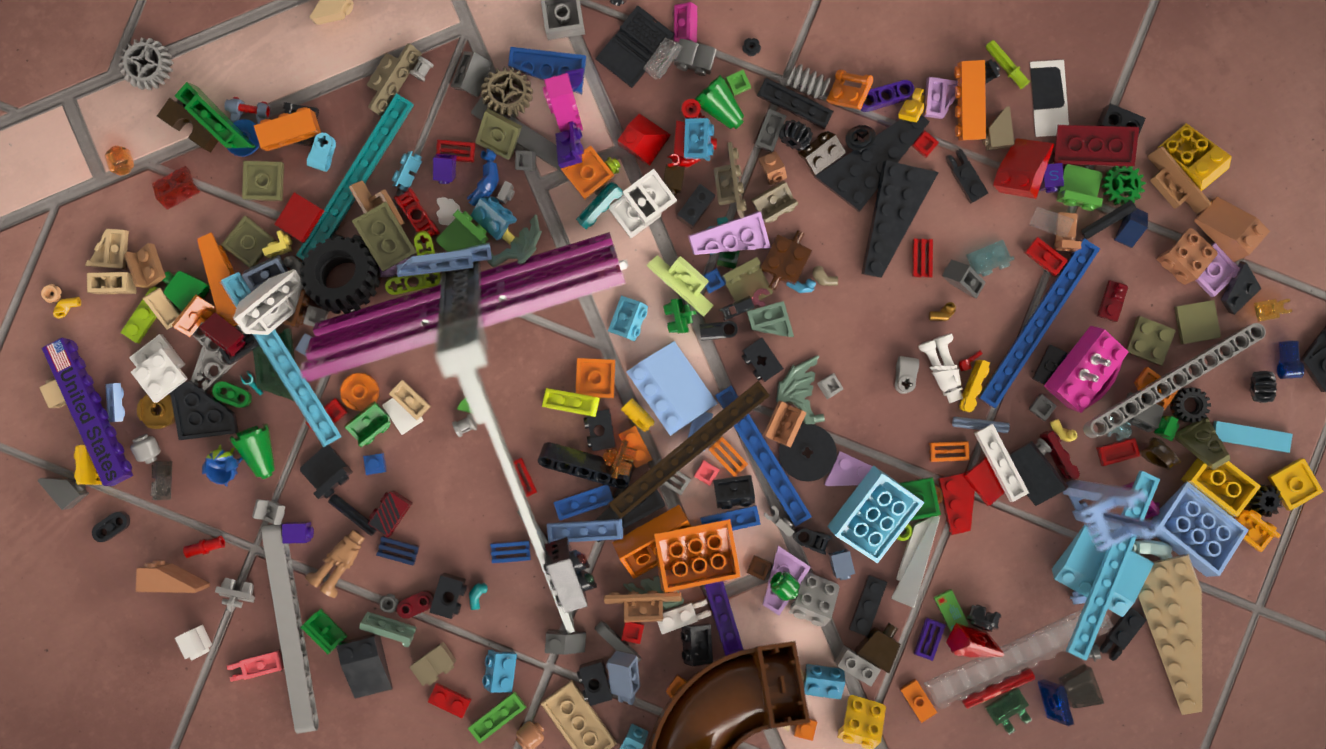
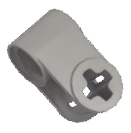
M904 356L898 357L895 389L899 393L905 394L915 389L919 359ZM904 381L906 382V384H909V386L906 388L904 385L901 384Z

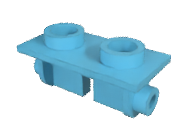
M413 151L403 154L400 160L402 166L399 171H395L392 177V181H394L392 186L395 187L399 184V189L405 192L415 178L408 174L409 171L417 173L422 163L421 156L417 154L414 157L411 156Z

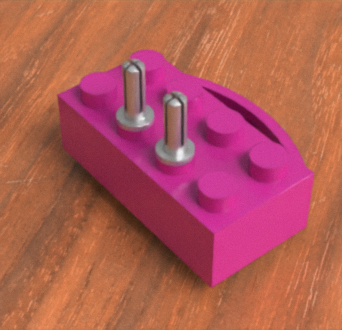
M1090 325L1044 387L1067 408L1082 413L1085 408L1100 400L1111 388L1128 351L1105 329Z

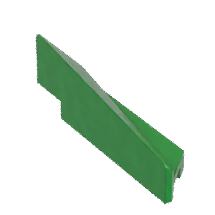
M186 82L176 93L175 97L186 104L184 108L224 147L229 149L256 147L196 85Z

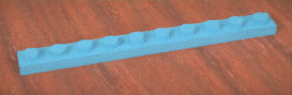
M239 272L222 279L220 282L236 308L238 303L251 293ZM274 329L268 335L253 334L322 446L325 447L341 438L342 436L306 378L302 377L299 367L276 330Z
M1139 471L1132 489L1143 491L1147 499L1144 501L1134 500L1133 502L1136 507L1133 509L1124 507L1121 515L1144 520L1160 479L1144 471ZM1131 536L1107 548L1066 652L1087 661L1137 536Z

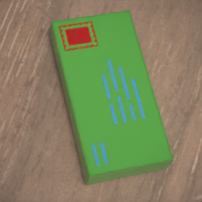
M951 589L933 597L950 632L955 623L965 626L969 625Z

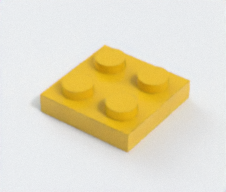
M1299 458L1268 476L1274 489L1281 491L1278 496L1284 498L1281 502L1285 509L1289 511L1323 492L1304 458Z

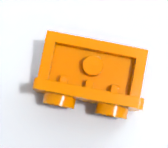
M1242 510L1239 516L1234 519L1248 529L1243 540L1255 550L1262 552L1273 537L1279 538L1281 536L1276 531L1277 528L1269 522L1265 523L1260 519L1262 516L1258 512Z

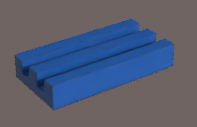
M529 540L490 544L492 563L531 560ZM526 545V549L496 551L498 547ZM526 553V556L496 558V555Z

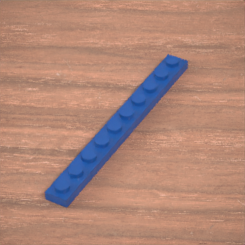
M1085 238L1081 240V249L1072 253L978 398L993 408L998 406L1099 252L1100 248Z

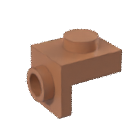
M776 151L758 158L767 176L769 185L779 183L787 178L785 166Z

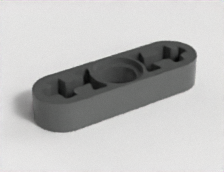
M601 620L594 627L598 634L616 651L637 655L638 663L642 659L605 622Z

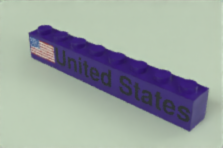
M62 337L42 347L103 486H115L134 476L131 471L132 466L125 458L124 448L116 438V430L111 426L108 420L109 415L101 405V397L92 385L94 384L93 379L87 374L86 364L78 354L77 344L73 340Z

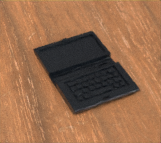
M637 5L621 25L620 30L611 38L595 60L633 88L673 38L674 33Z

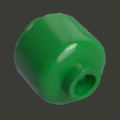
M786 571L778 572L772 577L770 581L771 591L783 601L792 600L797 597L799 582Z

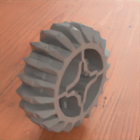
M141 37L140 42L134 39V45L127 43L129 48L127 50L122 49L125 54L124 56H119L123 61L119 63V66L123 68L120 72L125 76V80L141 90L145 88L152 90V87L159 89V83L165 85L164 79H170V76L167 75L168 72H173V69L169 66L174 64L170 60L172 56L168 49L162 46V43L152 38L147 40ZM155 52L158 56V64L155 62ZM134 65H137L138 76L135 73Z

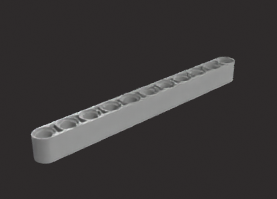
M1254 323L1239 329L1086 422L1083 427L1084 434L1089 438L1107 434L1263 339L1266 334L1265 327L1260 323ZM1173 377L1177 380L1176 384L1173 381ZM1157 386L1160 387L1161 394L1157 391ZM1141 396H1144L1145 403L1142 402ZM1126 405H1127V406L1129 407V409H1130V412H1129V413H1128V412L1126 411V409H1125V406H1126ZM1110 414H1111V415L1113 416V418H1114V422H1113V423H1112V422L1110 421V419H1109ZM1094 424L1097 425V427H1098V432H1095V431H1094V429H1093V425H1094Z
M281 523V525L271 524L262 527V540L294 729L297 734L318 730L319 720L304 631L301 628L302 620L289 543L282 544V524L284 523Z

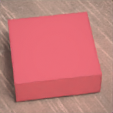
M703 460L694 477L710 486L720 469Z

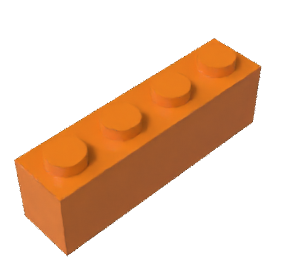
M985 60L961 61L957 63L954 70L955 78H957L955 97L958 98V106L955 107V116L958 117L955 134L958 137V141L986 139Z

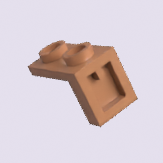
M1065 212L1057 214L1054 250L1074 252L1081 249L1082 241H1075L1077 214Z

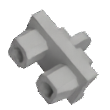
M224 578L221 587H216L215 593L229 598H223L222 604L227 605V611L233 612L235 607L242 608L243 602L237 600L254 603L255 597L252 595L254 585L252 583L242 582L240 591H236L234 588L237 581Z

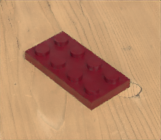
M1057 125L1054 164L1135 166L1139 127Z

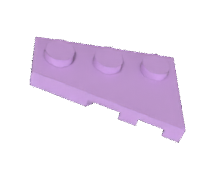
M779 545L763 600V605L777 615L781 614L789 600L783 601L771 591L770 581L772 577L778 572L786 571L798 580L800 585L811 568Z

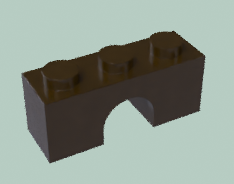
M169 98L157 117L178 131L187 123H192L193 130L188 139L211 153L219 141L184 108L186 104L180 100L174 101Z

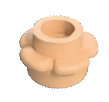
M54 284L45 286L41 291L43 299L48 303L58 302L61 298L60 294L62 291L60 287Z

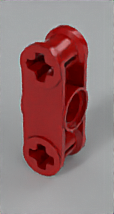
M411 187L407 188L408 190L400 196L394 197L415 228L416 233L425 231L431 237L435 234H440L439 229L430 219ZM417 210L421 211V218L414 220L413 213ZM424 235L420 236L421 241L425 243L428 238H424Z

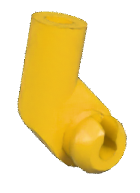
M73 297L59 300L53 311L54 317L63 318L71 307L81 306V299Z

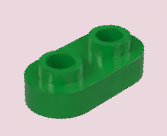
M217 382L212 389V394L217 400L238 408L247 407L252 400L251 393L248 390L229 382ZM223 388L227 389L225 395L222 393ZM241 395L245 397L243 402L240 400Z

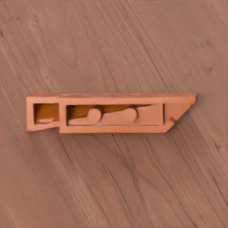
M210 232L198 238L197 242L216 312L232 326H237L238 324L233 319L237 308L220 283L222 279L235 274V271L225 249L217 244L213 233Z

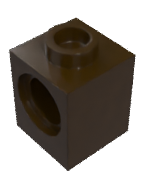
M666 164L663 182L673 195H677V193H681L685 167H668Z

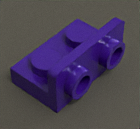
M573 121L569 122V130L556 133L557 158L560 168L582 163V154H584V149L580 142L582 132Z

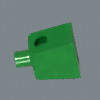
M167 271L165 272L166 277L162 280L167 284L163 293L181 311L185 309L196 294L204 299L210 291L209 283L183 271H178L175 275Z

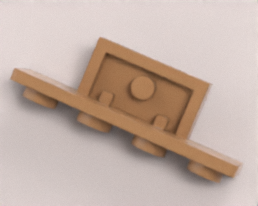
M1163 146L1148 155L1150 161L1159 170L1150 181L1174 209L1179 207L1184 201L1195 213H1199L1211 205L1207 197Z
M363 181L349 186L363 213L387 202L400 226L405 223L385 189L372 196Z
M648 591L647 594L628 592L627 595L611 592L608 595H604L605 604H624V622L663 621V602L682 601V595L678 591L666 593Z

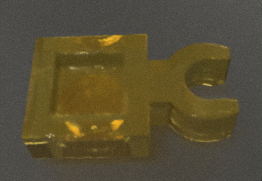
M1276 299L1254 303L1257 321L1280 318V314L1291 313L1292 309L1286 310L1284 308V304L1290 302V299H1283L1278 302Z

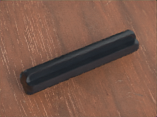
M1128 201L1081 230L1083 237L1089 239L1136 211L1135 204L1132 201Z
M336 494L330 497L328 503L370 536L376 533L377 530L368 524L370 521Z

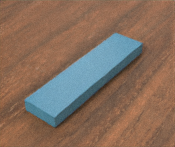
M1214 421L1213 427L1222 442L1290 453L1293 435L1291 433Z

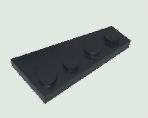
M658 489L621 518L623 529L666 506ZM610 506L596 520L620 519V517Z

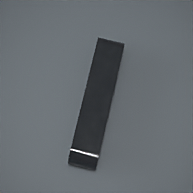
M551 442L543 444L538 457V463L542 467L619 489L628 488L633 473V468L629 464Z

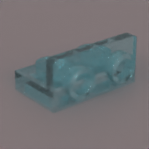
M1004 240L966 255L971 268L978 275L981 274L982 277L993 273L992 269L998 266L1000 270L1010 266V261L1015 260L1014 256L1010 257Z

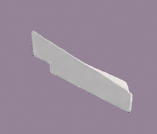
M940 516L929 517L913 525L912 535L908 540L896 577L899 583L891 599L907 606L915 607Z

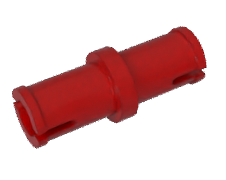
M223 536L209 540L202 539L199 543L184 546L183 553L186 558L199 554H209L212 550L224 548L225 539Z

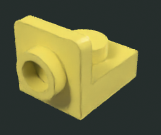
M281 230L277 231L280 242L274 241L267 244L268 247L262 249L264 256L272 258L278 254L282 255L292 251L290 236Z

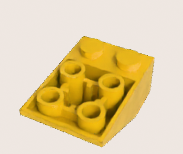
M1187 123L1158 146V148L1161 146L1165 148L1201 191L1229 169L1232 157Z

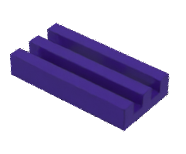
M926 617L914 654L933 661L946 624ZM930 623H931L932 625H931L929 634H928V636H927V639H926L924 648H923L922 652H920V651H921V648H922V645H923V642H924V640H925V637H926L928 628H929ZM936 626H939L930 654L927 655Z

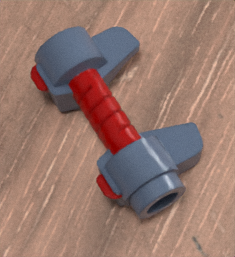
M238 97L225 101V111L231 113L230 119L233 122L239 120L244 112L256 114L257 124H260L261 120L268 119L270 116V106L267 105V102L262 101L257 106L246 105Z

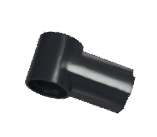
M730 320L700 324L701 341L733 338L738 331L736 323ZM727 324H731L735 328L734 333L731 335H727L724 332V327Z

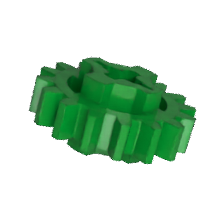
M1114 166L1112 170L1106 172L1107 176L1102 178L1106 184L1102 185L1101 188H1106L1103 195L1110 196L1108 201L1115 200L1114 205H1118L1120 202L1123 205L1128 201L1135 203V200L1141 198L1140 194L1145 192L1141 186L1145 185L1146 182L1141 181V178L1144 177L1143 174H1137L1140 170L1139 168L1132 170L1133 166ZM1124 194L1125 196L1128 195L1129 197H1122L1119 195Z

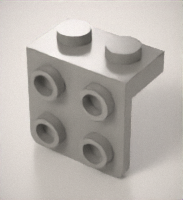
M808 572L800 583L799 593L796 600L790 606L788 613L793 614L798 619H806L816 626L824 627L832 618L840 588L839 585Z

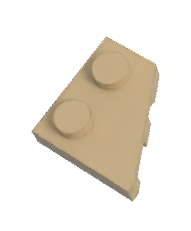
M106 229L101 241L94 248L95 253L92 258L87 260L86 266L126 269L124 254L127 252L129 231Z

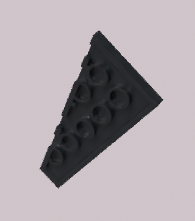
M922 115L917 123L900 119L876 135L875 145H871L869 150L864 149L862 152L859 150L852 151L817 174L814 178L860 212L879 187L883 161L888 160L898 163L930 121Z
M888 160L883 161L861 274L882 278L939 172Z

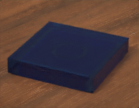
M1045 679L1038 681L1047 718L1066 726L1073 725L1074 721L1064 686Z

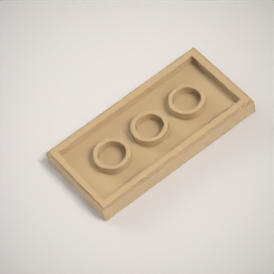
M573 680L541 702V705L572 749H611L617 744L592 706L589 705V702H585L582 692Z

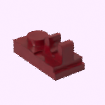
M1108 280L1097 317L1118 322L1128 290L1127 285Z

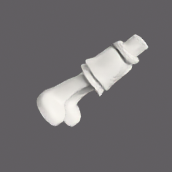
M952 333L918 345L919 349L927 354L932 364L929 367L933 371L931 373L942 390L943 396H947L949 403L963 398L961 393L963 388L959 387L961 386L959 369L954 364L948 349V344L953 340ZM936 347L940 353L944 365H941L939 361V358L936 353Z

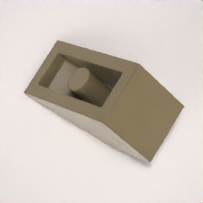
M1010 106L1005 107L986 129V139H982L983 145L986 146V151L1009 149L1014 145Z

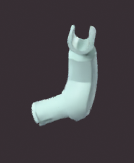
M1135 541L1132 551L1137 554H1151L1159 557L1160 560L1173 557L1171 545L1161 541Z

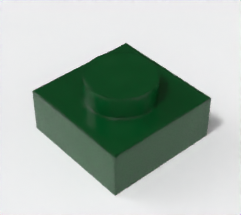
M740 251L720 252L717 265L735 269Z

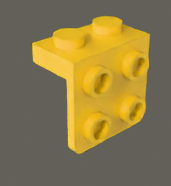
M76 445L74 451V459L76 461L74 477L76 483L80 485H103L86 446Z
M850 695L847 701L844 725L838 730L837 738L843 739L844 742L849 744H861L866 749L875 748L881 743L886 706L875 701Z

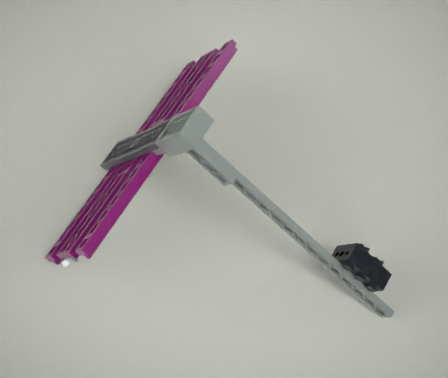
M610 232L530 256L524 264H518L517 260L481 271V264L479 261L473 262V268L443 271L441 284L316 322L313 328L315 337L310 338L308 347L305 350L308 361L303 362L300 369L303 378H306L307 381H313V379L325 377L436 342V357L444 377L458 375L476 424L486 423L567 634L575 632L571 611L588 606L586 591L597 588V584L593 575L584 570L590 568L585 554L572 550L567 537L544 544L477 368L487 365L485 326L507 321V319L542 310L625 283L622 269L629 267L627 260L618 261Z

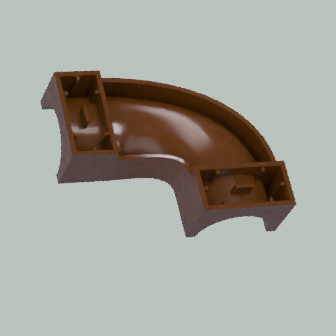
M796 641L742 650L725 656L694 674L675 692L665 705L653 727L647 749H737L747 738L763 730L810 723Z

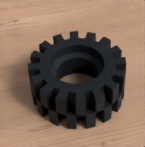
M1182 388L1174 396V400H1171L1170 403L1173 406L1170 409L1174 410L1175 412L1172 414L1178 416L1177 419L1183 422H1199L1202 420L1201 418L1207 417L1205 413L1210 412L1207 407H1211V403H1207L1210 398L1205 397L1207 393L1201 392L1199 388ZM1187 398H1193L1196 401V409L1193 412H1188L1184 408V402Z

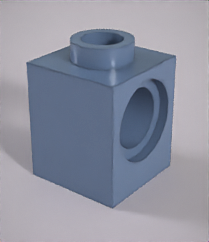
M848 549L828 553L833 574L836 578L846 580L855 574L851 554Z

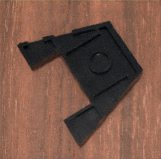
M1326 326L1299 360L1321 392H1326Z

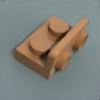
M147 243L136 253L126 252L124 254L136 287L151 289L166 277L154 244Z

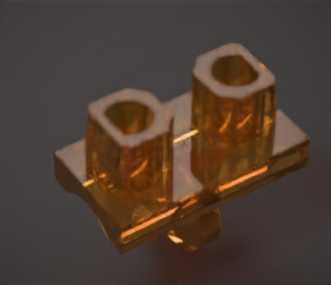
M622 440L618 452L616 448H612L611 450H606L603 454L606 464L608 466L613 464L612 478L617 479L619 474L627 476L630 474L632 463L625 462L624 459L634 462L637 449L628 447L627 440Z

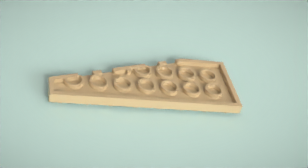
M1189 554L1154 561V565L1138 594L1182 715L1202 712L1203 709L1202 589Z

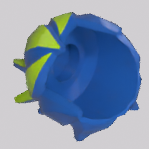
M219 445L218 449L211 451L206 456L205 462L202 464V474L206 473V477L211 482L223 484L227 487L228 482L235 478L237 468L243 458H234V447L229 452H225L221 445Z

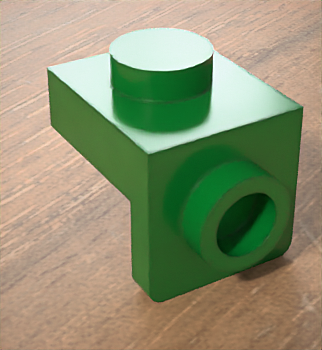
M1162 416L1159 428L1155 429L1154 434L1172 441L1180 426L1177 423L1179 419L1172 416Z

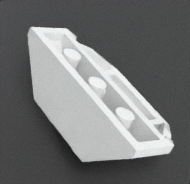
M293 269L267 279L238 303L233 319L243 333L268 335L295 313L301 290L304 289L301 284V278L296 270Z

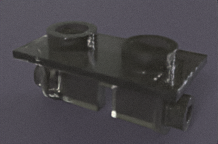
M154 461V465H151L152 478H155V482H152L150 496L155 501L170 500L172 461Z

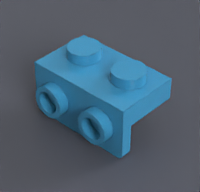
M492 196L480 198L470 215L496 240L503 237L509 224L517 221L513 213L504 208L499 203V200Z
M488 650V655L485 658L486 671L482 679L486 690L491 693L512 692L517 659L515 652Z
M806 664L805 695L841 700L845 686L844 670L836 667Z

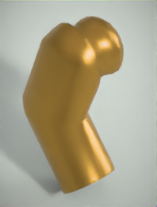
M947 302L939 312L930 311L929 321L949 320L956 311V305L953 302Z

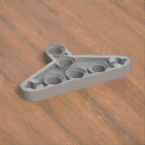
M239 326L235 327L237 330L243 333ZM195 330L192 335L203 347L191 381L198 386L197 381H203L206 377L211 379V381L205 380L202 383L203 388L201 389L206 392L234 364L228 365L223 360V355L219 351L220 347L212 349L210 347L211 340L205 335H198ZM255 341L251 342L250 344L245 346V348L236 352L235 355H237L238 353H240L241 351L255 343ZM213 365L217 366L219 370L216 376H212L209 372Z

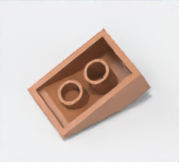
M1216 197L1211 202V205L1204 209L1194 220L1233 262L1250 255L1270 232L1257 217L1219 197Z
M153 560V562L144 563V566L136 568V592L196 593L210 587L209 582L172 563H165V560Z

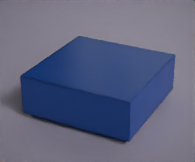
M717 268L703 275L709 281L705 286L708 294L726 285Z

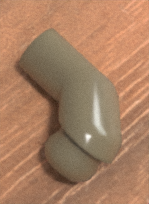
M815 266L813 268L812 274L818 284L822 286H838V276H827L822 266Z

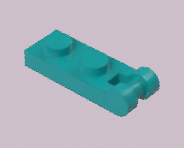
M614 182L609 183L576 220L585 229L594 225L597 217L607 211L610 203L614 199L622 197V189Z

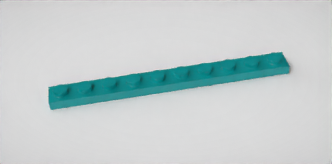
M396 93L325 207L324 213L306 242L302 244L296 254L297 257L302 260L308 258L309 255L307 253L310 249L314 250L316 244L319 242L324 243L325 239L333 237L356 200L349 186L360 181L366 184L413 108V103Z

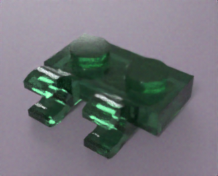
M1019 688L1013 689L984 707L996 726L1001 724L1009 735L1016 731L1009 721V718L1013 715L1018 714L1021 721L1025 724L1032 721L1025 710L1029 704Z

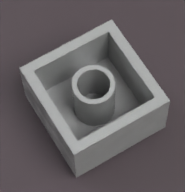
M541 0L548 40L585 35L580 0Z

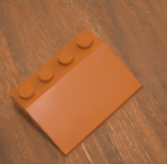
M730 519L654 534L662 591L665 593L741 577Z

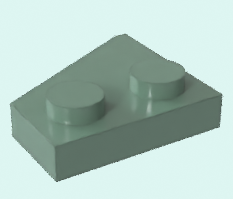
M784 301L747 311L753 331L790 338L794 337Z

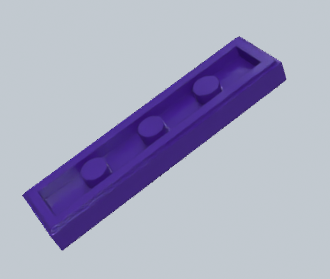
M724 582L705 584L725 656L744 650Z

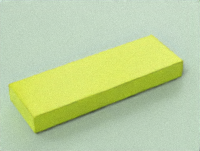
M546 388L542 407L596 417L600 398Z

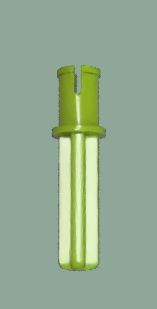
M994 40L985 46L1007 72V77H1011L1020 90L1031 82L1020 71L1021 67H1017Z

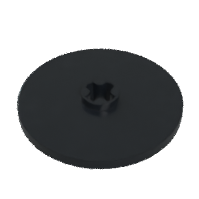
M802 424L791 448L783 444L779 446V459L782 467L790 476L800 481L810 482L823 478L831 471L836 461L837 450L833 438L826 430L817 425ZM806 447H809V450L811 451L813 450V454L810 455V458H806V455H802V452L805 451Z

